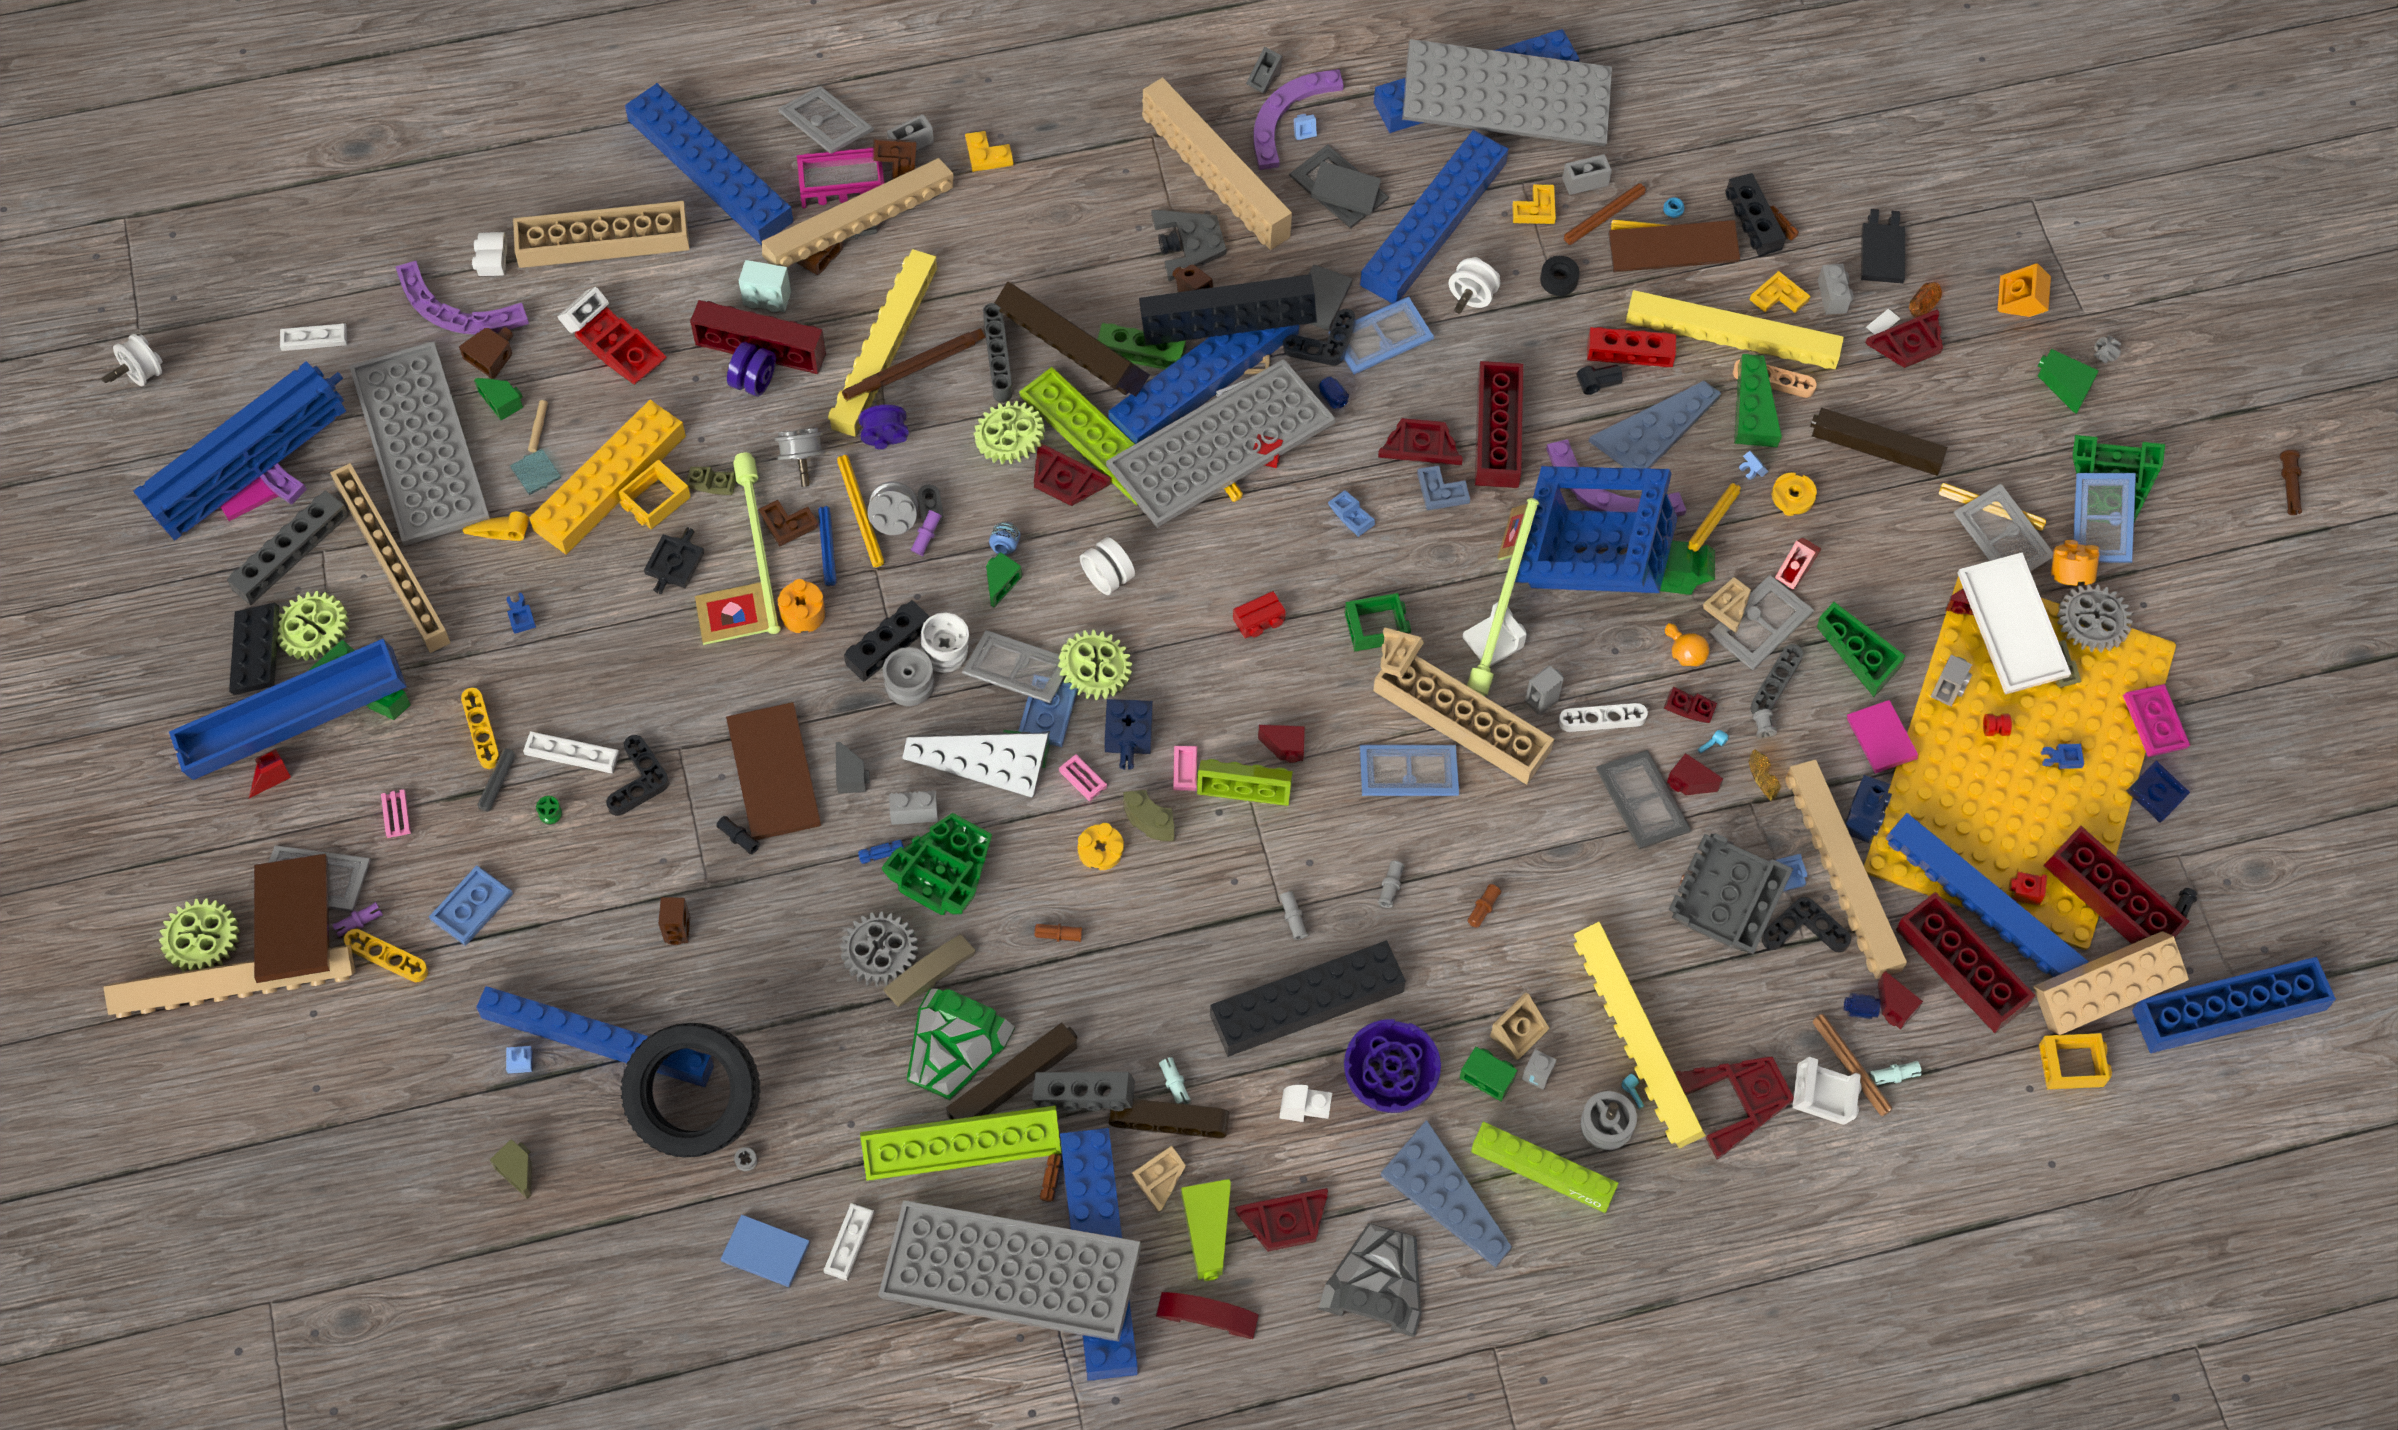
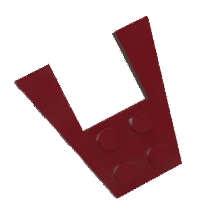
M1773 1056L1745 1060L1736 1064L1726 1063L1719 1064L1716 1067L1693 1068L1690 1071L1675 1072L1685 1095L1728 1078L1748 1116L1747 1119L1706 1136V1140L1716 1160L1790 1105L1794 1099Z

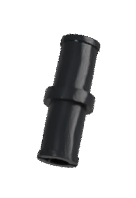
M727 816L719 819L716 827L729 836L732 843L740 845L751 855L759 849L760 843L748 835L744 827L737 826Z

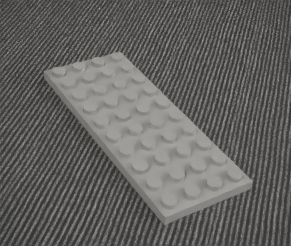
M1410 39L1408 42L1402 120L1605 147L1608 134L1612 67Z
M429 342L349 365L403 546L457 531L474 523L490 519L435 342Z
M1283 359L1107 460L1106 466L1158 528L1272 461L1274 456L1284 454L1335 424V418ZM1260 434L1262 441L1267 444L1275 443L1278 439L1283 440L1282 446L1267 455L1259 454L1261 443L1257 439V435ZM1264 436L1273 437L1274 439L1268 440ZM1256 442L1258 444V448L1253 450Z
M903 1200L878 1296L881 1299L1119 1342L1142 1244L1140 1241Z

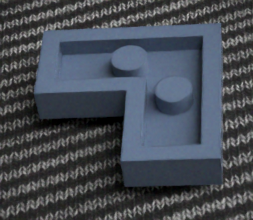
M1439 466L1417 470L1426 510L1470 504L1466 481L1444 484Z

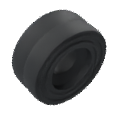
M1553 256L1543 264L1540 282L1545 291L1555 296H1565L1572 293L1578 284L1579 267L1574 260L1566 256ZM1560 272L1566 277L1564 279H1557L1554 274Z

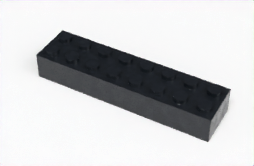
M1311 274L1139 298L1146 346L1317 322L1315 292Z
M1386 940L1210 1005V1017L1227 1057L1403 993L1406 980Z

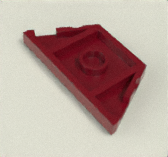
M1936 309L1870 336L1866 339L1865 343L1903 368L1938 355L1943 349L1942 339L1940 338L1939 311Z
M1402 418L1397 424L1396 429L1389 435L1385 445L1378 452V458L1461 466L1463 461L1462 456L1459 455L1453 437L1449 434L1446 423L1439 421Z
M1042 443L1041 447H1037L1034 488L1070 506L1079 503L1112 483L1111 477Z
M1324 1188L1236 1206L1235 1213L1268 1252L1313 1243L1317 1240L1328 1189Z

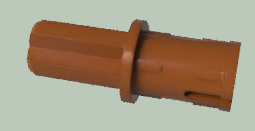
M1489 884L1482 897L1476 900V906L1467 920L1470 926L1480 927L1486 915L1492 912V906L1501 894L1500 888Z
M1061 923L1058 926L1036 924L1035 937L1057 939V942H1060V940L1081 942L1082 927L1061 926Z

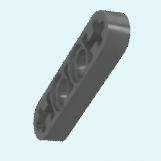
M1790 644L1783 649L1752 701L1750 707L1752 714L1761 710L1758 708V705H1761L1764 698L1767 701L1762 710L1773 709L1802 660L1803 650L1798 645ZM1791 653L1796 654L1789 664L1787 662L1789 655H1791ZM1783 668L1788 672V675L1781 677L1776 673V670ZM1773 685L1778 689V692L1771 694L1767 692L1766 686Z

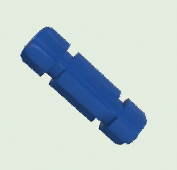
M901 840L892 841L890 845L885 843L871 847V850H860L858 852L861 864L871 862L870 859L875 861L890 857L899 847L904 848Z

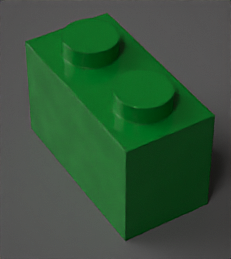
M1475 1046L1462 1067L1459 1078L1502 1102L1514 1082L1518 1070L1510 1062L1495 1058L1489 1050L1480 1049Z

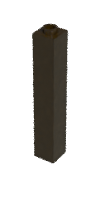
M1822 407L1819 415L1814 414L1810 427L1814 428L1812 437L1936 476L1939 474L1948 448Z
M1060 1023L946 1106L947 1116L950 1120L989 1114L1034 1081L1036 1072H1046L1077 1049L1076 1039H1078L1076 1033L1071 1027L1066 1028L1063 1023Z

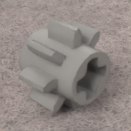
M2110 335L2107 338L2102 337L2094 345V349L2097 351L2094 356L2105 364L2108 361H2115L2120 356L2121 350L2119 346L2121 343Z

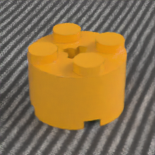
M2065 540L2064 544L2056 546L2053 550L2051 576L2054 575L2055 581L2067 585L2077 586L2078 582L2085 581V585L2094 583L2097 578L2099 547L2095 545H2081L2076 540Z
M796 579L780 592L778 606L782 622L787 629L795 633H801V631H814L821 626L825 619V605L822 592L816 585L803 579Z

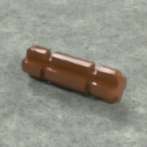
M1774 205L1770 206L1783 233L1786 232L1785 236L1789 240L1796 238L1799 231L1794 226H1791L1792 223L1781 212L1778 213L1779 210Z
M1051 1154L1048 1157V1168L1045 1170L1042 1184L1044 1189H1041L1040 1193L1042 1201L1051 1202L1054 1200L1056 1193L1054 1188H1057L1060 1174L1059 1167L1062 1164V1157L1059 1155Z

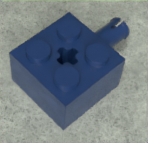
M1107 699L1105 752L1120 753L1119 767L1123 770L1126 769V761H1128V770L1134 768V754H1151L1153 701Z
M1863 775L1845 822L1850 837L1869 843L1872 835L1877 836L1886 814L1884 812L1892 796L1891 793H1888L1891 784Z

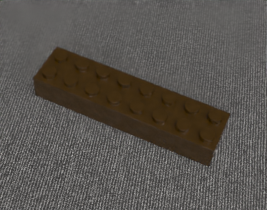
M1010 282L1006 283L994 302L1001 307L1000 313L1011 318L1015 323L1027 329L1030 333L1042 339L1061 354L1072 359L1076 364L1088 370L1091 374L1125 396L1130 393L1136 397L1150 374Z

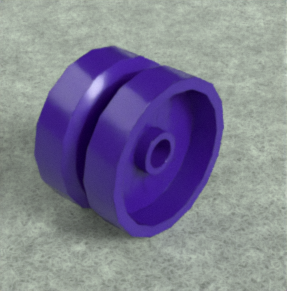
M742 342L735 350L729 363L727 384L737 390L745 388L748 394L756 397L761 396L770 384L774 373L775 353L764 348L758 350L757 346L748 342Z

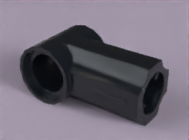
M1617 364L1595 369L1593 366H1586L1576 373L1585 395L1594 394L1603 387L1621 384L1623 381L1622 370Z

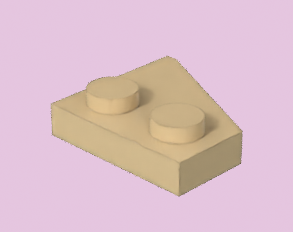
M1734 577L1703 604V609L1736 633L1745 612L1751 589Z
M1384 628L1383 656L1380 667L1384 673L1403 677L1424 642L1422 637Z
M1170 1146L1132 1172V1177L1157 1213L1162 1211L1186 1165L1175 1149Z

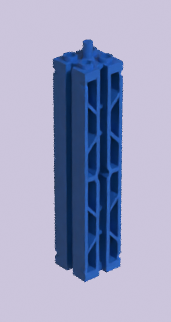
M307 361L299 366L298 370L292 371L145 481L143 486L133 490V492L175 541L182 536L183 532L190 530L335 420L336 416L346 412L342 405L344 399L337 391H333L336 389L335 385L343 380V377L337 372L332 377L323 379L324 374L317 366L312 367Z

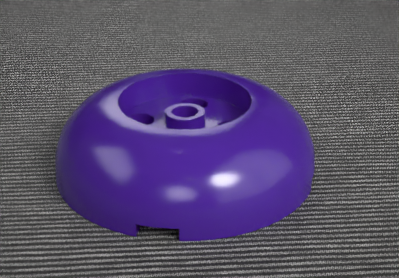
M1395 1019L1376 1021L1359 1030L1349 1042L1344 1058V1073L1353 1094L1368 1107L1385 1113H1402L1423 1104L1434 1092L1441 1071L1440 1055L1430 1036L1412 1023L1398 1022ZM1393 1052L1400 1054V1057L1390 1055V1053ZM1378 1063L1380 1069L1375 1071L1374 1067L1370 1066V1064ZM1410 1070L1413 1072V1075H1408L1405 1078L1403 1072ZM1390 1082L1393 1088H1385L1383 1084Z

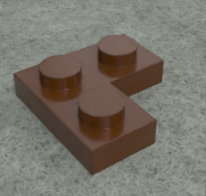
M874 138L872 159L873 161L893 162V180L915 169L917 142L915 140Z
M776 500L758 509L760 516L779 547L819 528V524L809 507L788 516L779 500Z

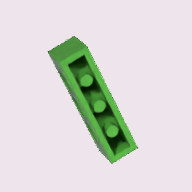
M1102 323L1097 340L1132 363L1164 370L1183 357L1186 352V340L1146 346L1143 331L1136 328L1121 327L1116 324Z

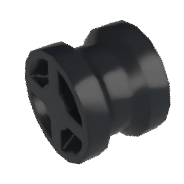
M1172 231L1168 235H1158L1163 255H1167L1171 251L1180 252V242L1176 231Z

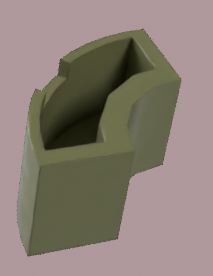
M1146 790L1123 792L1124 811L1134 827H1137L1147 837L1152 839L1174 841L1172 808H1163L1154 804Z

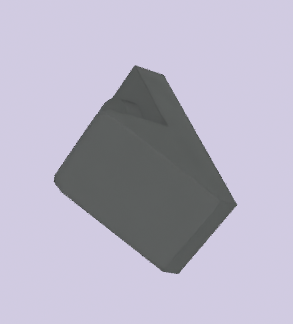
M1264 46L1246 84L1266 94L1274 76H1280L1283 56Z

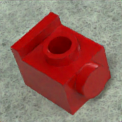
M2018 872L2015 878L2011 877L2009 883L2012 899L2040 906L2046 893L2047 875L2042 874V876Z

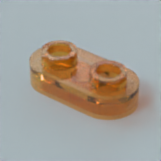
M1937 282L1925 283L1911 299L1909 309L1914 317L1931 312L1941 299L1942 289Z

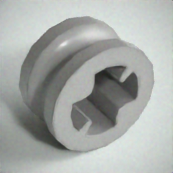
M745 1147L735 1153L734 1161L741 1171H750L757 1165V1156L751 1148ZM746 1154H749L751 1162L749 1164L746 1162V1165H742L740 1157L743 1155L746 1157Z

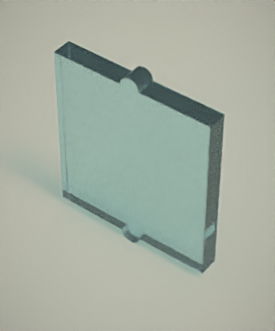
M542 449L529 456L525 455L522 460L510 465V468L529 495L542 488L546 489L548 485L561 479L560 474Z

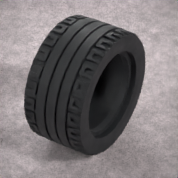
M682 1023L665 1027L648 1036L646 1040H643L626 1063L627 1067L624 1069V1075L621 1080V1099L623 1100L624 1114L628 1118L627 1121L632 1126V1130L636 1131L637 1136L645 1144H649L651 1148L666 1155L682 1158L699 1157L721 1150L739 1138L755 1116L760 1100L759 1093H761L760 1075L757 1071V1065L744 1044L737 1037H734L722 1028L704 1023ZM685 1048H695L710 1053L723 1065L729 1077L730 1098L722 1116L704 1130L689 1131L670 1124L660 1114L654 1102L653 1082L658 1068L671 1054Z

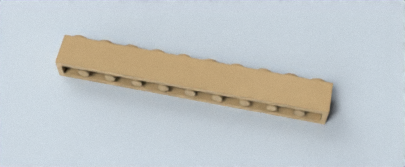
M939 158L763 240L762 256L769 264L789 267L802 259H806L838 242H842L855 234L878 225L882 221L895 217L901 212L912 209L922 202L949 191L953 188V172Z
M351 463L330 472L337 490L428 651L432 653L450 644L451 642L444 626Z
M1816 759L1791 766L1785 778L1787 787L1792 789L1795 796V805L1802 811L1805 827L1810 829L1812 843L1821 854L1822 866L1825 870H1828L1831 886L1834 890H1837L1839 895L1840 907L1846 911L1849 927L1852 931H1855L1858 947L1861 952L1864 951L1867 958L1868 970L1873 972L1875 979L1881 978L1885 971L1890 975L1902 972L1907 961Z
M351 945L329 948L330 971L256 983L254 978V960L111 983L103 987L108 1015L116 1014V1018L131 1016V1011L140 1010L141 1014L155 1012V1007L165 1006V1010L180 1008V1003L189 1002L190 1006L204 1004V999L214 998V1002L228 1000L229 995L238 994V998L253 996V991L262 990L263 994L277 992V987L286 986L287 990L301 988L302 983L311 982V986L326 984V979L335 978V982L350 980L349 976L356 973Z

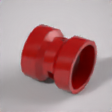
M2009 713L2000 714L1999 716L1994 714L1984 715L1983 732L1985 736H1994L1995 734L2010 736L2012 721Z

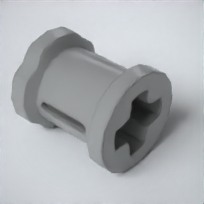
M1759 710L1752 715L1753 720L1757 723L1758 738L1765 739L1776 735L1777 729L1773 726L1772 710Z

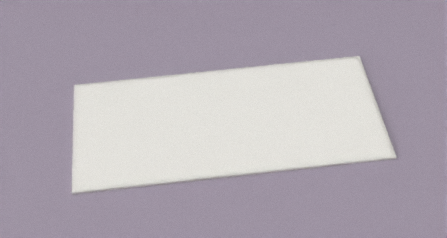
M1887 309L1866 328L1875 335L1889 329L1900 318Z

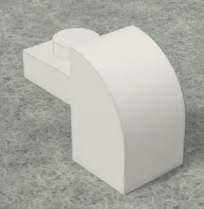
M1308 1085L1288 1086L1283 1090L1279 1118L1300 1122L1304 1121V1115L1328 1119L1332 1093L1308 1089Z

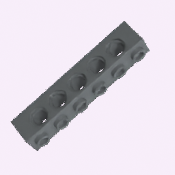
M326 490L316 496L312 503L304 510L299 511L291 522L284 525L272 539L264 543L260 550L251 555L239 569L231 573L227 581L232 591L252 605L349 516L344 504Z

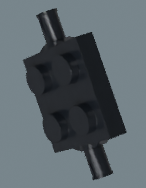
M687 527L681 538L670 537L664 534L660 538L644 568L645 575L658 579L653 589L656 593L662 594L667 584H674L686 589L705 553L704 548L693 545L690 542L691 537L695 533L693 529L690 528L689 530V527Z

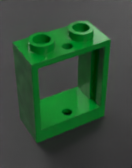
M1398 593L1345 602L1344 614L1354 652L1382 647V644H1384L1383 633L1363 636L1359 615L1393 610L1398 631L1411 633L1410 622L1405 620L1404 614H1406L1405 603L1400 601Z

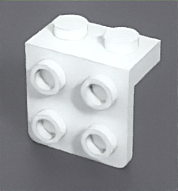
M1498 603L1493 605L1489 618L1463 633V639L1480 660L1483 656ZM1508 607L1490 667L1522 649L1525 644L1526 630L1522 624L1516 622Z

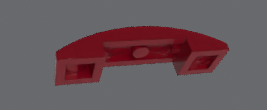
M1161 1292L1156 1313L1158 1318L1179 1323L1183 1320L1227 1330L1231 1335L1248 1339L1254 1338L1259 1316L1257 1313L1229 1303L1172 1292Z

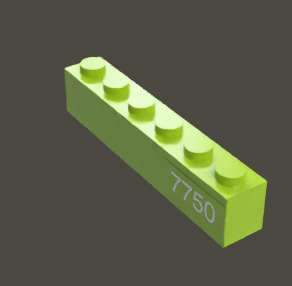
M1486 1122L1482 1123L1471 1149V1153L1604 1213L1607 1212L1618 1186V1182Z

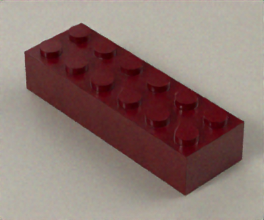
M698 300L690 320L695 345L734 354L742 342H748L757 346L758 350L764 348L774 352L776 365L819 374L826 356L823 329H819L816 326H806L795 321H785L774 316H764L753 311H743L732 306H722L712 301L706 302Z
M1480 361L1477 384L1475 486L1519 488L1522 464L1523 364Z
M2082 826L2043 865L2131 944L2159 932H2165L2176 938L2190 922Z
M1936 892L1901 918L1896 931L1994 1033L1998 1032L2029 1007L2036 995Z

